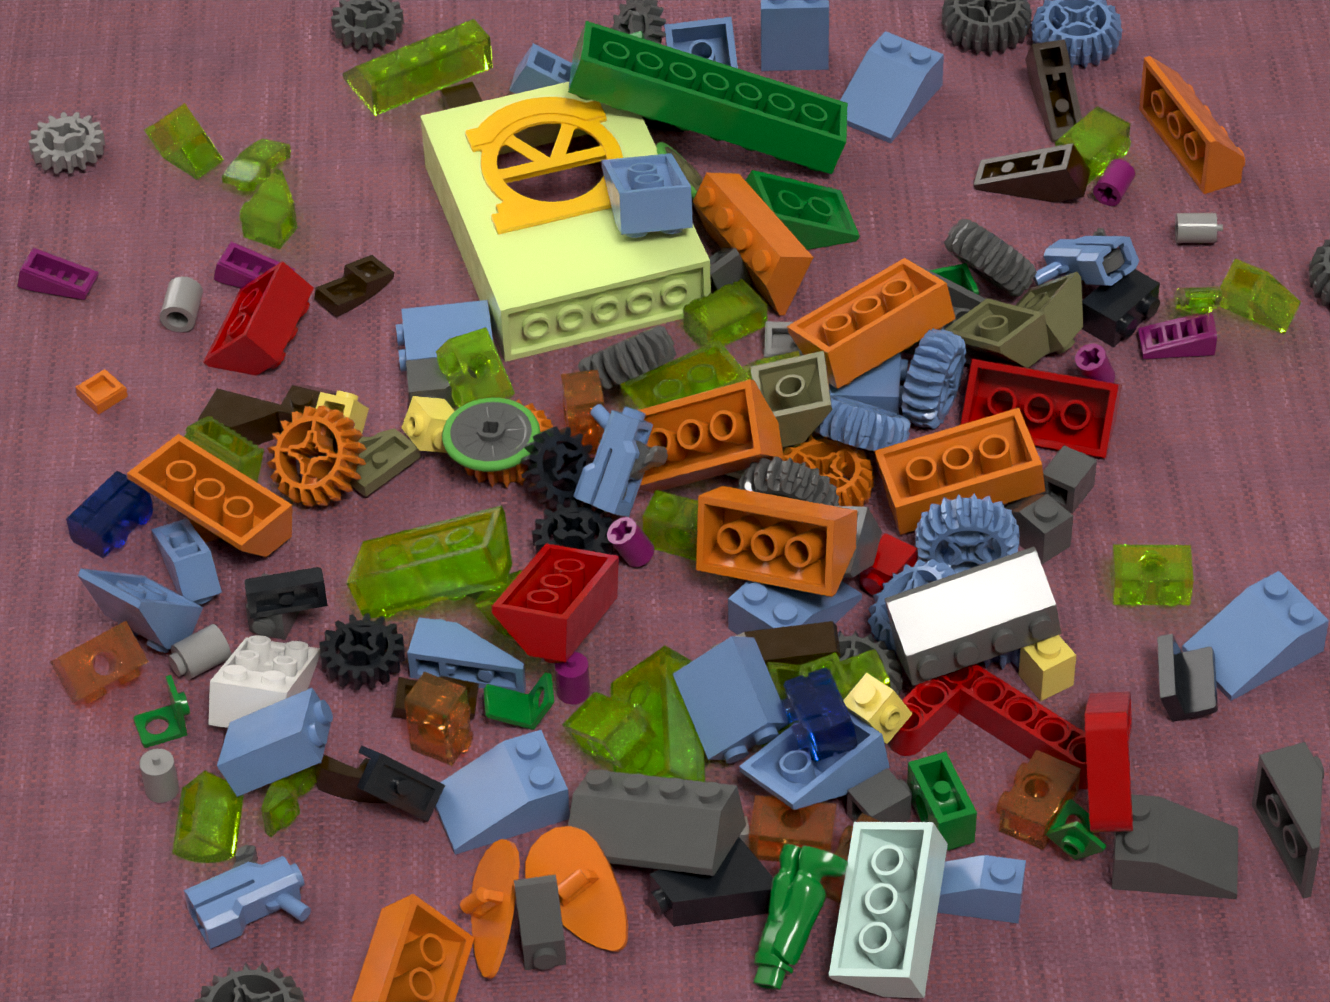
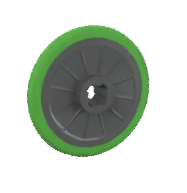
M483 398L469 402L451 414L444 425L442 441L448 455L460 465L477 471H501L520 464L521 458L530 455L524 447L526 444L534 441L533 436L540 433V426L535 415L518 402L505 398Z

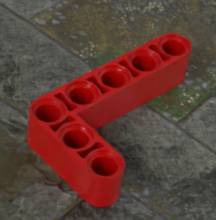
M977 664L919 683L902 699L912 715L889 742L890 748L901 756H911L919 753L960 714L1069 785L1078 789H1088L1085 732Z
M1130 691L1090 693L1085 710V740L1091 833L1133 831L1129 754L1132 730Z

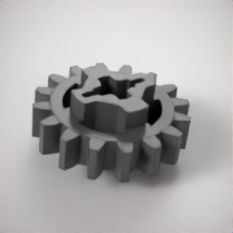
M340 0V7L333 8V16H331L332 29L335 31L336 39L343 38V45L345 46L353 42L355 43V49H359L363 45L371 50L376 43L384 47L386 46V39L395 41L396 33H402L403 9H400L399 1Z
M626 0V4L620 3L619 5L620 14L613 15L614 24L611 29L627 34L642 31L644 39L661 44L662 38L666 37V33L662 31V26L666 23V19L660 18L663 7L657 6V0Z

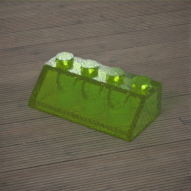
M472 19L355 66L343 73V79L372 114L376 116L493 68L490 36L475 19Z
M501 505L363 541L346 582L362 616L364 617L365 613H370L371 619L380 616L388 618L400 611L412 608L420 610L430 606L432 603L448 599L456 601L468 594L480 591L492 592L505 585L512 567L505 511Z
M666 645L611 683L613 772L705 782L704 748L673 676V673L692 661Z

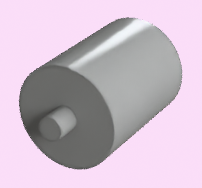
M1176 213V243H1216L1217 231H1223V224H1217L1216 213Z
M165 749L149 750L141 757L139 763L146 796L153 802H168L175 798L179 792V782L173 755Z

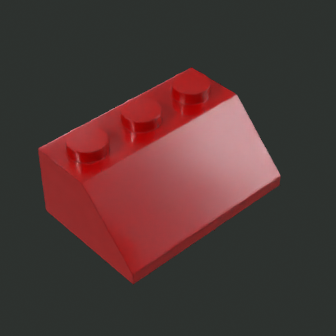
M282 261L240 288L203 363L208 367L255 376L268 368L273 370L278 367L286 356L284 349L287 343L294 338L298 331L296 327L298 320L310 307L308 300L314 287Z

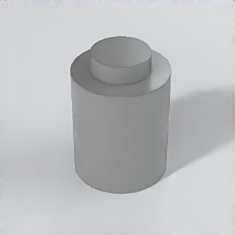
M176 277L169 282L160 312V321L167 329L175 332H187L194 327L203 295L202 286L197 281L189 277Z
M211 624L171 645L172 654L168 656V660L177 676L184 675L185 678L191 680L228 660L231 656V650L221 630L215 624Z

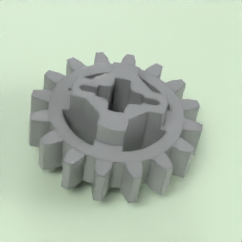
M62 112L61 118L55 119L53 116H48L49 123L39 122L37 123L38 130L30 132L31 140H29V146L34 162L36 164L41 163L43 170H47L51 166L54 167V172L57 174L62 169H67L68 173H73L74 167L77 166L85 170L86 162L96 163V155H103L104 153L103 145H105L103 130H101L99 122H92V116L90 115L81 119L79 112H76L73 116H67L65 112Z

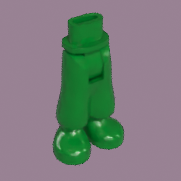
M784 844L779 854L780 869L772 881L769 914L754 959V964L758 966V970L753 984L762 988L780 991L785 975H792L794 969L789 965L798 963L826 899V891L820 883L821 878L841 877L845 874L849 864L845 859L833 853L805 845L800 848L796 845Z

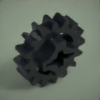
M556 426L533 436L534 441L526 444L524 447L530 455L521 458V463L528 466V471L521 474L522 478H530L532 482L527 490L529 492L537 490L539 492L537 501L542 503L549 500L551 509L557 508V503H561L565 508H568L572 500H576L577 504L583 502L573 497L583 467L593 463L595 458H590L588 454L593 448L592 444L583 446L581 444L583 434L579 433L571 436L570 427L559 430Z
M572 500L570 507L565 508L561 503H557L556 512L545 509L543 511L544 519L535 520V530L532 531L535 555L546 543L613 554V545L607 538V531L613 523L612 518L604 517V510L600 508L592 511L591 504L586 503L583 507H577L576 500ZM596 533L599 535L597 540L594 539V534ZM553 534V540L550 541L549 538Z
M365 613L363 620H357L353 614L349 615V623L347 624L337 620L335 622L336 631L326 630L324 632L325 641H321L319 644L322 669H327L328 678L332 680L338 677L341 687L346 686L349 682H354L355 690H359L362 683H368L371 689L376 688V680L378 679L388 683L390 681L389 672L399 673L401 671L400 662L405 661L403 635L398 634L397 625L393 623L386 626L385 617L380 616L376 621H371L370 613Z

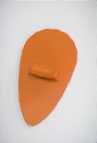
M572 826L555 827L542 834L531 846L525 861V878L556 874L562 924L580 939L599 949L610 952L623 950L628 942L626 906L610 863L598 842L585 830Z
M506 839L495 841L486 850L478 864L473 879L472 891L460 902L461 910L471 915L474 953L478 968L483 977L489 979L496 976L504 957L516 902L514 880L519 879V851L515 843Z

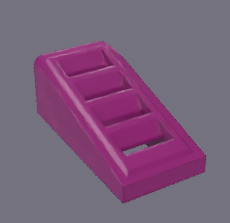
M231 241L216 264L213 280L242 288L259 277L260 272L265 273L280 262Z
M33 247L19 271L17 287L35 292L85 300L95 284L99 272ZM67 277L70 279L69 281L63 280V278ZM77 280H84L82 286L75 284Z
M1213 312L1193 314L1138 328L1142 359L1215 355L1217 331ZM1152 339H1158L1159 344L1153 345Z

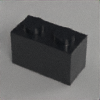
M1136 269L1126 276H1122L1123 278L1112 286L1100 285L1082 301V330L1113 348L1125 337L1129 338L1135 332L1137 326L1146 318L1153 317L1160 306V300L1158 299L1160 283Z

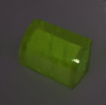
M206 770L185 785L181 791L172 854L199 863L221 862L235 856L244 794L237 797L226 780Z

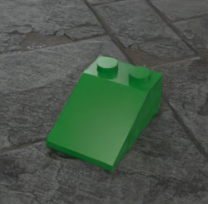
M751 170L745 181L807 250L856 242L859 239L860 235L841 190Z

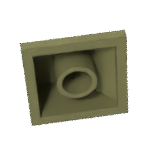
M1078 272L1030 288L1015 305L1045 313L1050 352L1047 354L1055 351L1057 354H1061L1067 351L1075 343L1073 338L1083 328L1081 276Z
M988 298L944 329L961 336L964 339L965 347L997 360L1014 364L1015 366L1029 368L1050 352L1045 313Z
M824 351L751 367L752 380L757 384L779 423L782 447L804 443L832 411Z

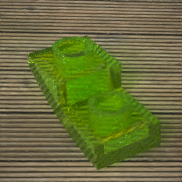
M264 138L254 142L242 151L222 175V183L235 185L236 189L241 191L257 189L258 185L271 180V168H275L278 163L291 158V145Z
M1219 286L1179 287L1174 294L1175 309L1181 308V310L1194 314L1212 312L1220 304L1222 290Z
M876 649L842 661L839 660L837 653H833L799 666L801 675L813 700L824 701L827 698L831 700L845 699L866 673L886 686L891 687L889 676Z
M314 765L272 782L261 807L265 833L268 836L272 837L280 829L291 825L300 814L298 797L307 794L317 782Z

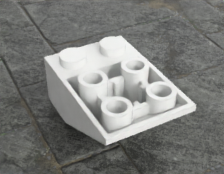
M266 636L246 637L210 681L208 725L228 728L231 721L308 690L321 653L320 648L308 647L307 643L301 641L281 643L271 641Z

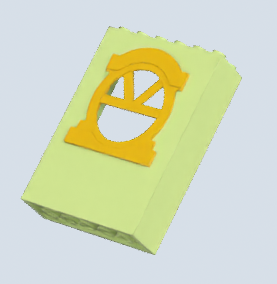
M569 82L420 116L426 170L479 300H488L491 329L505 362L711 312L710 259L694 225L693 228H685L677 234H665L661 231L647 232L646 236L639 238L628 237L626 234L621 235L614 220L604 176L586 194L574 199L558 202L538 201L527 198L515 192L506 184L607 159L658 155L657 147L641 115L626 110H616L607 104L591 99H581L575 94L568 93ZM589 134L600 144L598 147L566 154L570 141L574 137ZM555 142L550 158L533 148ZM513 151L532 161L504 169L497 168L498 155Z

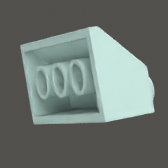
M854 822L848 856L849 864L845 874L829 970V977L831 979L882 997H925L948 845L933 822Z

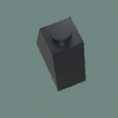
M738 837L714 876L662 869L651 873V892L648 893V899L654 911L658 915L664 914L673 927L769 914L773 877L742 839Z

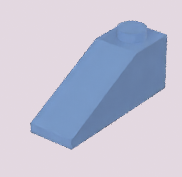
M533 43L517 66L509 91L517 94L569 82L572 63Z
M187 518L151 529L154 540L179 595L196 604H203L210 601L213 595L222 593L211 551Z
M418 618L407 652L410 678L438 682L440 676L479 683L478 688H485L487 684L525 693L526 679L523 662L456 622L442 619Z
M981 855L945 861L937 913L1019 924L1026 860Z

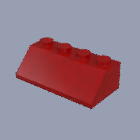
M972 359L960 425L1019 408L1035 446L1060 450L1065 445L1086 455L1106 458L1116 422L1122 384Z
M546 543L492 605V614L528 656L542 658L543 661L548 663L567 662L617 599L619 556Z

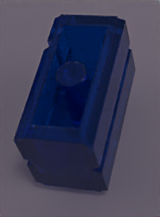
M119 471L114 472L66 518L70 539L73 543L84 549L89 548L90 552L104 559L114 548H121L127 541L128 535L138 525H144L149 521L154 510L151 493L127 479V475Z
M825 667L808 673L807 677L801 675L785 681L783 686L786 698L780 700L787 723L793 721L796 723L791 728L799 750L807 748L811 760L817 762L832 757L835 752L841 754L856 749L858 742L853 721L829 669Z

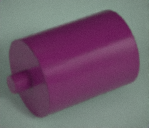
M1121 159L1110 161L1093 188L1095 198L1107 206L1119 204L1135 178L1134 168L1131 164Z
M1092 343L1084 345L1078 350L1075 362L1083 378L1114 382L1115 371L1102 346Z
M622 517L610 525L607 531V538L629 566L640 567L650 561L654 554V545L632 518Z
M574 652L567 662L555 663L558 698L562 702L571 705L584 702L590 695L587 658L579 652Z

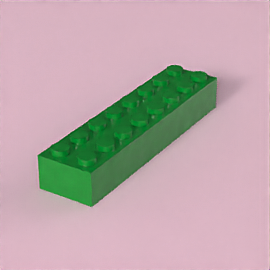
M585 21L573 53L568 93L575 94L581 99H591L607 104L616 110L630 111L642 115L649 120H658L675 125L684 131L691 130L707 135L716 141L736 144L748 151L765 153L774 156L780 161L797 163L813 171L833 173L847 140L848 103Z

